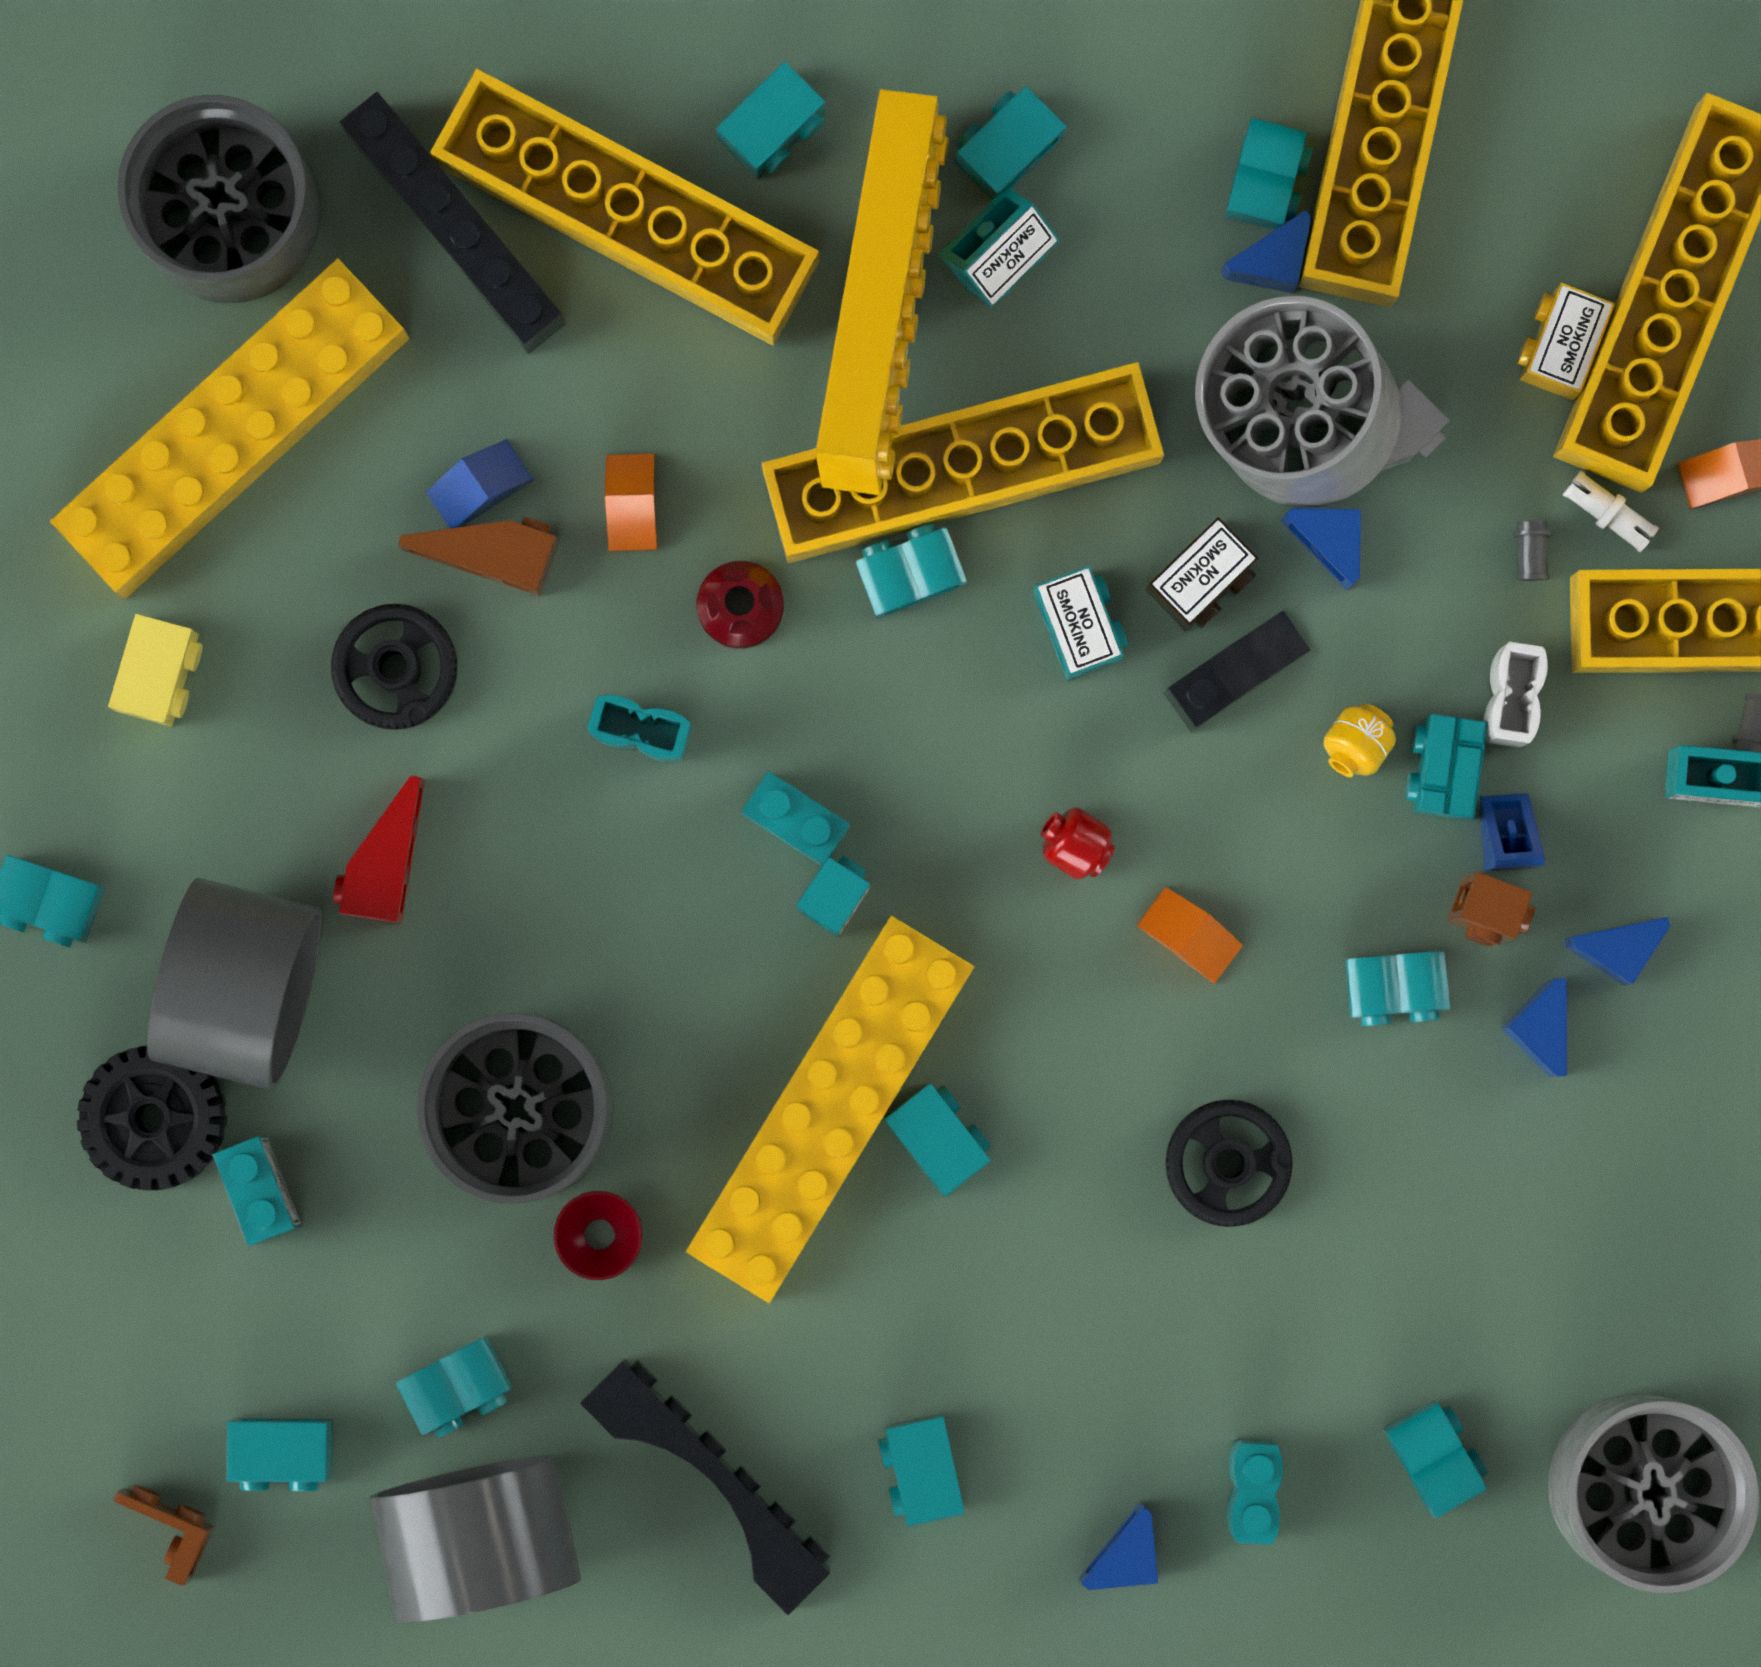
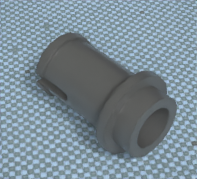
M1547 521L1518 522V531L1513 532V537L1518 538L1519 581L1549 580L1547 537L1552 536V531L1547 530Z
M1746 694L1739 733L1733 735L1732 742L1736 744L1735 750L1761 752V695Z

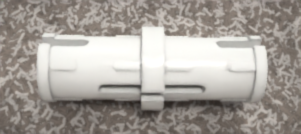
M1582 470L1562 494L1597 519L1596 525L1602 529L1607 526L1634 546L1638 552H1642L1650 542L1648 539L1653 538L1659 527L1651 524L1624 504L1626 498L1619 493L1613 496L1588 477Z

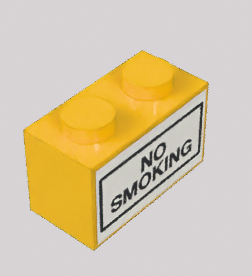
M1560 283L1552 295L1545 292L1534 316L1535 320L1541 322L1535 339L1526 338L1517 360V364L1524 366L1519 380L1573 401L1582 392L1615 303L1564 283Z

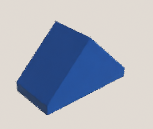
M1306 210L1225 262L1221 271L1225 279L1293 293L1298 285L1311 222L1308 212Z
M507 439L461 458L426 493L449 528L465 526L532 482L533 478Z
M1292 508L1281 519L1284 526L1346 590L1360 578L1361 510Z
M1528 793L1480 796L1485 872L1533 869L1544 865L1545 856Z
M1668 917L1564 939L1567 949L1625 986L1635 982L1670 928Z
M1567 978L1548 980L1501 1027L1549 1077L1567 1076Z
M1141 1502L1079 1577L1081 1584L1088 1590L1158 1584L1152 1513Z

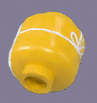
M1366 703L1360 707L1349 706L1342 710L1324 737L1323 743L1330 756L1328 760L1330 766L1346 777H1353L1354 774L1362 776L1375 774L1396 743V735L1392 729L1394 723L1391 718L1379 708Z

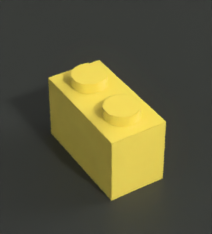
M135 613L108 707L116 712L172 727L175 717L182 718L187 706L189 690L183 688L188 671L195 672L200 662L203 645L197 642L199 634L190 628Z

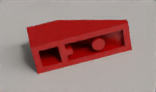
M410 776L347 863L345 875H337L334 885L333 903L340 904V914L402 924L425 780L421 777Z

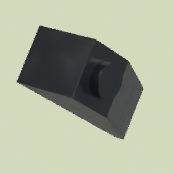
M1281 611L1168 687L1164 695L1192 733L1308 653L1310 648L1285 612Z

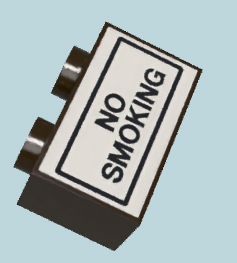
M1217 517L1148 584L1145 591L1185 631L1194 623L1202 629L1222 609L1216 603L1229 589L1237 595L1256 576L1250 568L1259 558Z

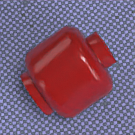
M1080 807L1071 808L1062 815L1058 812L1053 813L1040 832V836L1045 839L1042 850L1044 858L1076 880L1085 878L1088 875L1096 877L1109 863L1115 851V846L1111 844L1112 832L1108 826Z

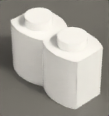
M1508 642L1496 653L1490 669V685L1494 696L1489 701L1483 721L1488 722L1487 743L1522 748L1535 737L1541 717L1537 694L1544 685L1548 669L1547 655L1544 647Z

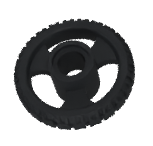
M404 604L379 605L365 610L354 617L340 633L331 658L332 681L345 707L363 722L390 730L411 728L426 722L436 715L450 698L458 671L455 647L445 628L425 611ZM389 621H402L403 633L399 641H383L376 645L370 654H364L355 648L354 645L360 636L373 626ZM434 643L440 657V675L436 687L431 695L428 696L421 693L415 686L421 674V664L416 654L424 645ZM394 654L404 656L407 661L405 673L397 679L385 678L382 673L384 660ZM361 676H371L381 688L388 692L396 693L398 697L396 712H384L369 706L357 695L351 683Z
M1219 1100L1198 1107L1178 1124L1167 1147L1166 1174L1176 1199L1196 1218L1217 1226H1242L1266 1216L1282 1200L1292 1176V1152L1283 1129L1266 1111L1244 1101ZM1232 1116L1250 1121L1264 1132L1269 1142L1263 1148L1252 1151L1247 1144L1240 1140L1225 1139L1219 1128L1220 1118ZM1189 1139L1199 1141L1206 1148L1203 1156V1169L1209 1182L1203 1190L1197 1193H1193L1188 1186L1183 1171V1155ZM1226 1149L1235 1150L1242 1160L1240 1171L1233 1177L1222 1176L1216 1167L1218 1155ZM1254 1171L1265 1172L1273 1178L1266 1192L1257 1201L1240 1209H1228L1226 1194L1229 1188H1237L1246 1184L1253 1176Z

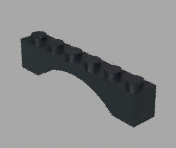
M375 92L339 121L348 138L442 246L528 355L565 325L563 315L378 92Z
M624 1359L580 1404L614 1439L639 1441L665 1449L691 1463L715 1484L730 1503L743 1528L751 1555L754 1582L789 1615L830 1574V1567L825 1563L830 1558V1555L813 1537L809 1536L805 1541L799 1537L791 1528L796 1522L795 1519L781 1504L775 1500L769 1506L756 1493L761 1487L760 1483L743 1466L740 1465L734 1470L721 1457L727 1450L710 1432L706 1430L700 1436L687 1421L692 1417V1414L673 1395L665 1400L652 1387L658 1380L640 1361L637 1360L631 1365Z

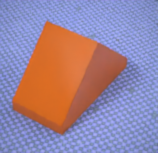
M1761 439L1734 442L1677 463L1690 510L1761 491Z
M654 453L606 455L605 508L609 552L657 550Z
M1167 887L1163 889L1136 925L1213 984H1215L1243 946L1209 913Z

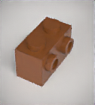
M1480 872L1469 874L1462 878L1447 922L1466 929L1465 938L1488 947H1492L1493 944L1500 946L1501 942L1516 939L1519 933L1526 934L1536 908L1529 904L1533 892Z

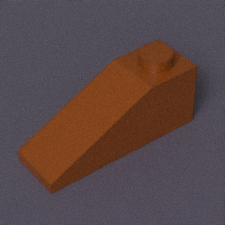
M523 517L521 524L507 520L401 535L398 545L405 552L540 596L558 545V540L555 535L549 534L551 526Z

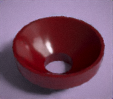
M732 561L713 569L705 577L698 591L696 610L703 629L714 641L730 648L746 649L765 642L775 633L783 617L784 597L776 578L767 569L748 561ZM743 587L753 594L754 606L749 613L734 615L727 610L725 598L730 590Z
M590 1191L571 1199L562 1208L555 1222L553 1241L557 1255L569 1271L589 1280H606L625 1272L634 1263L643 1243V1229L636 1210L627 1200L607 1191ZM594 1220H605L614 1229V1240L605 1249H595L586 1240V1228Z

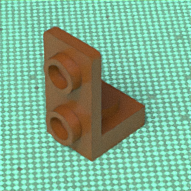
M134 1484L131 1490L123 1488L117 1491L114 1502L185 1532L183 1538L177 1535L173 1538L165 1555L164 1563L170 1565L165 1579L181 1586L190 1582L214 1529L213 1525L204 1522L206 1514L184 1504H178L177 1509L158 1502L161 1497L160 1494L140 1485Z

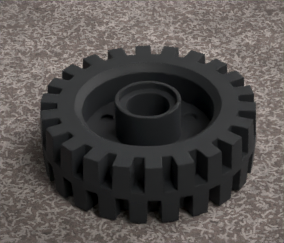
M139 1046L110 1057L107 1062L100 1065L93 1072V1077L86 1082L82 1090L84 1091L83 1097L79 1100L77 1111H79L77 1131H80L82 1137L80 1142L83 1150L89 1154V1160L92 1164L99 1168L103 1175L112 1181L120 1183V1185L148 1191L176 1187L204 1171V1168L214 1159L212 1154L216 1153L219 1146L222 1145L225 1136L223 1135L224 1128L227 1126V1115H225L226 1102L224 1095L221 1094L219 1089L220 1085L214 1076L151 1061L148 1057L147 1046ZM150 1104L160 1107L164 1115L162 1126L155 1132L146 1130L141 1122L142 1111Z

